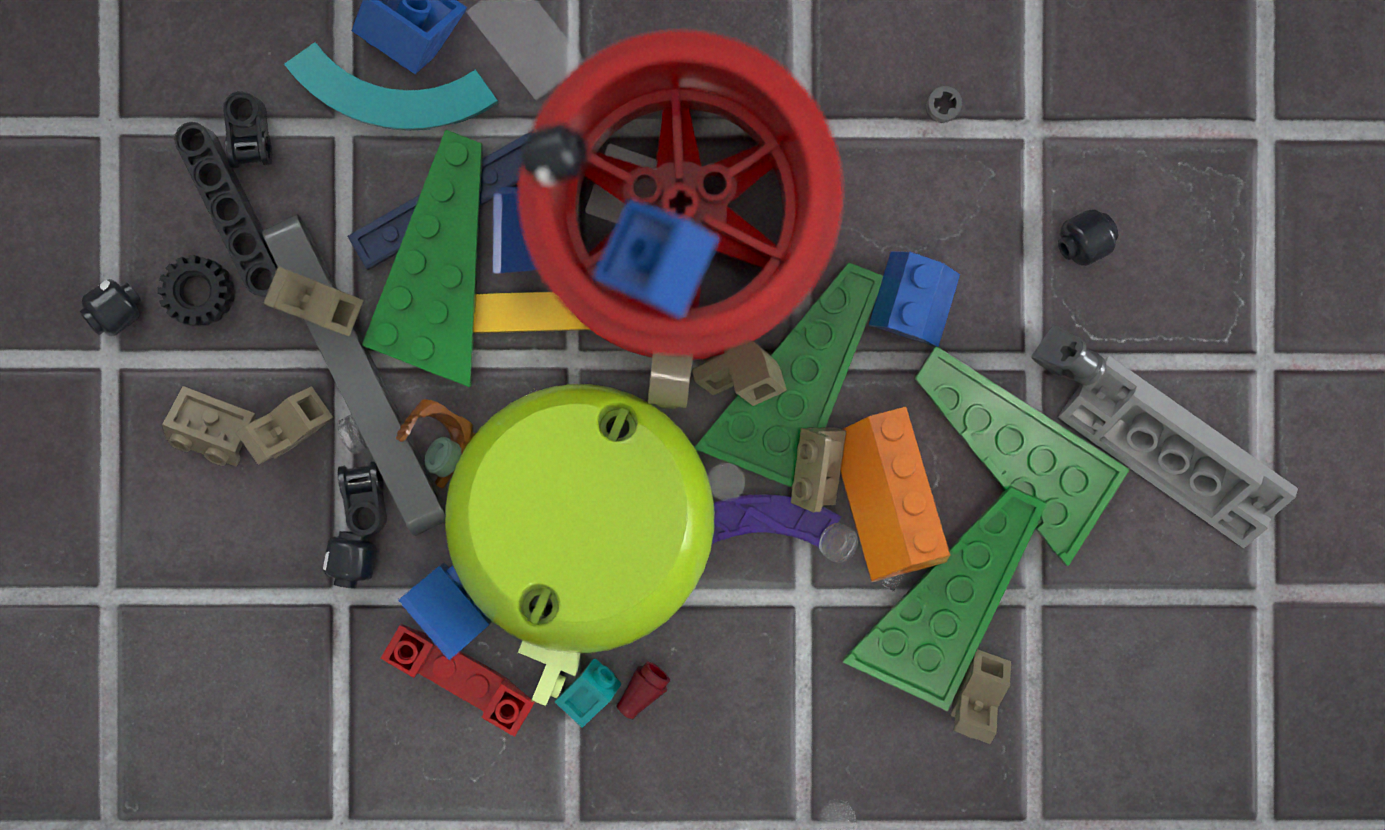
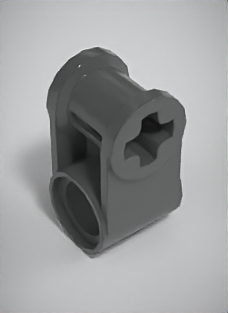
M1055 325L1050 328L1031 356L1037 364L1057 376L1062 375L1085 386L1098 381L1106 368L1105 359L1098 353L1087 349L1086 343L1081 338Z

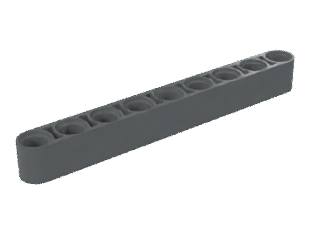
M299 214L262 231L277 266L338 290L306 224ZM305 320L413 536H417L445 522L446 506L425 467V463L411 435L409 434L403 442L396 440L397 431L400 430L399 427L404 424V421L367 347L362 346L363 339L355 323L350 336H346Z

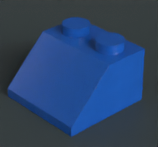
M363 0L352 32L398 62L402 67L416 74L436 56L464 15L467 7L457 0Z
M502 186L494 193L493 273L538 270L528 249L521 224L518 201L519 187Z
M629 199L593 279L655 308L682 318L719 238L685 218Z
M891 251L869 325L939 347L960 274L946 264L912 252Z
M445 563L441 564L398 599L449 660L492 623L465 591L453 565L449 568Z

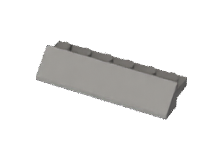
M1111 356L1105 359L1106 368L1101 378L1091 385L1085 386L1080 384L1059 414L1058 418L1243 548L1267 530L1270 519L1296 498L1298 491L1296 486Z

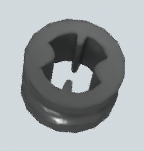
M950 86L936 88L926 101L928 116L938 123H947L953 120L962 108V98L959 92ZM942 95L948 96L950 98L948 103L953 101L954 108H949L945 114L939 113L940 107L935 108L934 101H939Z

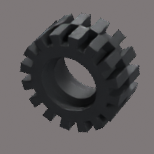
M188 255V258L180 257L175 259L176 264H169L165 268L168 270L167 274H161L159 281H163V285L157 288L158 294L163 297V300H159L162 307L167 308L168 311L166 313L170 317L176 318L178 322L183 324L207 326L211 325L210 322H218L222 319L221 315L223 313L229 312L231 309L228 306L229 301H234L235 296L231 294L234 283L229 281L228 277L230 274L221 267V264L196 255ZM195 276L203 277L210 286L209 298L199 306L190 305L183 296L184 284L188 279Z

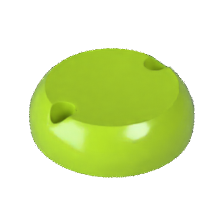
M568 384L539 390L510 403L494 414L477 431L457 462L450 481L446 501L445 529L451 560L463 588L475 605L492 622L512 636L547 650L565 653H593L627 645L650 634L668 621L683 606L701 578L711 551L714 534V502L705 467L696 449L683 431L667 415L637 396L615 388L593 384ZM626 420L629 432L623 438H618ZM615 421L610 433H608V426L610 425V423ZM539 597L532 613L531 605L533 601ZM548 599H550L553 606L552 612L547 617L541 618Z

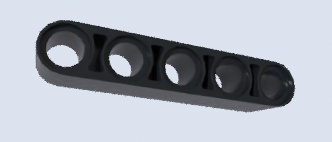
M197 122L184 123L175 133L174 141L176 148L244 285L249 292L266 298L269 288L261 290L258 285V277L261 272L270 270L274 278L278 266L264 239L263 228L234 169L230 167L227 155L215 133ZM203 133V146L199 150L192 151L190 140L195 134ZM219 167L222 173L220 181L216 185L209 186L207 174L211 169ZM236 201L239 212L233 220L227 221L224 216V208L228 203ZM252 235L256 240V248L251 254L244 255L241 251V243L244 238Z

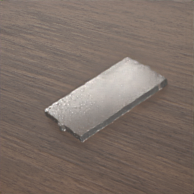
M480 0L466 11L467 15L536 101L555 86L560 85L565 78L585 62L537 0Z

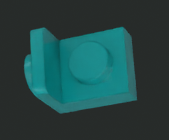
M593 659L585 670L558 696L555 703L583 728L611 701L620 688L621 682L615 677L611 669L602 665L597 659Z

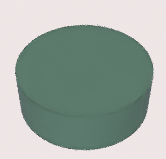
M447 437L436 439L426 452V469L439 477L450 475L455 470L456 464L461 457L460 445Z

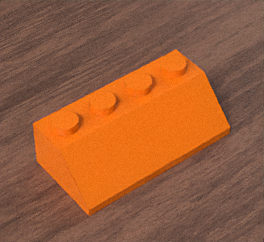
M902 407L868 416L844 428L846 436L840 473L871 582L946 563L950 556L907 408Z

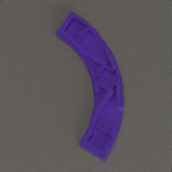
M751 494L725 498L714 502V534L712 544L738 535L767 532L795 537L822 549L842 516L822 507L821 512H811L792 504L791 497L784 495Z

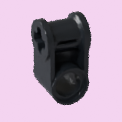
M237 91L230 94L223 105L226 129V155L230 167L238 168L240 164L262 162L264 166L271 165L272 145L268 133L265 105L260 99L247 92ZM250 101L253 106V113L247 120L241 121L237 114L238 108L243 102Z
M371 461L368 466L349 469L345 465L339 466L338 484L343 498L348 528L353 533L361 536L379 533L387 522V514L383 496V477L375 461ZM368 478L367 481L354 483V480ZM365 507L370 508L375 515V522L369 529L363 528L358 521L359 512Z

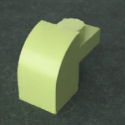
M522 641L518 653L546 664L532 698L533 701L545 706L550 696L557 699L566 679V677L559 675L560 672L564 671L575 676L580 663V653L547 650Z

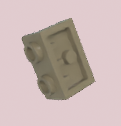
M183 386L162 426L165 438L172 447L184 452H189L190 449L204 454L207 460L217 465L224 466L227 463L237 466L240 461L239 451L243 443L236 432L243 426L255 421V413Z
M837 427L801 428L795 476L792 485V504L811 512H821L822 506L836 505L846 436L845 430Z

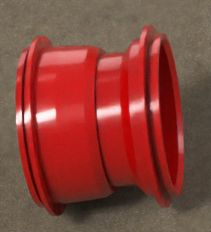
M664 31L633 37L606 48L577 67L560 83L537 116L531 131L560 123L568 124L574 131L579 130L586 141L588 164L583 165L582 173L579 177L551 185L540 184L532 174L525 173L521 164L518 201L525 240L538 271L558 300L584 325L613 345L649 358H653V353L693 355L692 360L725 354L724 349L749 340L754 341L775 327L801 303L823 272L834 248L843 207V182L836 144L824 116L807 90L790 72L757 49L734 39L698 31ZM689 109L705 111L727 119L750 135L758 145L702 167ZM663 110L656 169L640 166L597 152L604 142L625 124L646 114ZM772 168L777 176L782 197V224L777 245L728 207ZM584 176L625 205H627L630 199L687 219L719 238L713 251L757 266L763 270L748 286L737 294L716 304L699 308L701 276L682 318L633 299L627 294L593 279L615 229L589 253L587 252L579 224V197ZM710 176H718L724 181L726 188L719 195H710L703 188L704 180ZM649 179L655 183L657 189L653 196L643 199L635 194L634 186L639 180ZM677 200H685V203L688 202L690 206L686 207L685 214L682 215L676 214V208L674 207L671 210L670 206L675 204Z

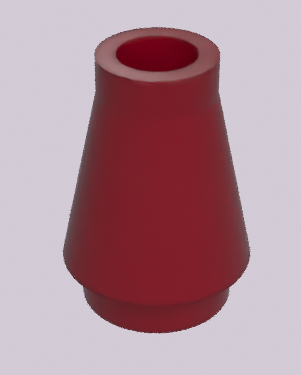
M647 661L643 667L638 666L622 698L616 704L617 709L624 716L633 720L642 710L667 692L666 686L670 682L668 675L652 662Z

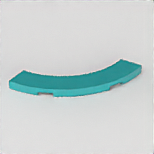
M316 42L284 64L296 80L329 107L354 120L385 129L403 131L430 130L431 128L453 123L457 124L480 115L499 103L476 69L458 80L435 88L397 90L370 84L347 73L336 65Z

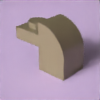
M278 266L264 304L324 328L350 336L364 300Z
M752 340L724 349L725 354L713 356L707 359L704 364L692 369L695 382L711 395H716L734 386L735 392L752 406L787 391L780 366L776 360Z
M653 353L648 404H656L658 407L665 409L687 407L693 355Z
M311 386L288 397L272 412L243 426L236 434L257 464L260 465L273 457L276 459L317 432L334 417Z
M977 649L953 700L950 716L955 717V732L991 744L997 731L998 707L1010 687L1011 661Z

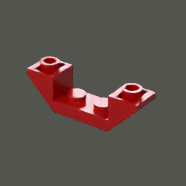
M400 624L380 658L413 678L417 674L424 676L484 712L481 718L514 737L535 703L510 680L462 651H459L449 660L426 633Z

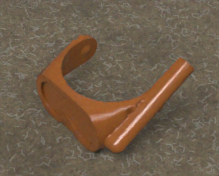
M423 399L404 421V424L399 427L400 430L397 431L396 440L400 442L405 441L418 417L423 418L426 416L437 419L446 427L451 440L460 445L461 455L476 433L472 432L473 424L467 419L452 413L438 402ZM454 471L446 477L438 476L435 484L443 489Z

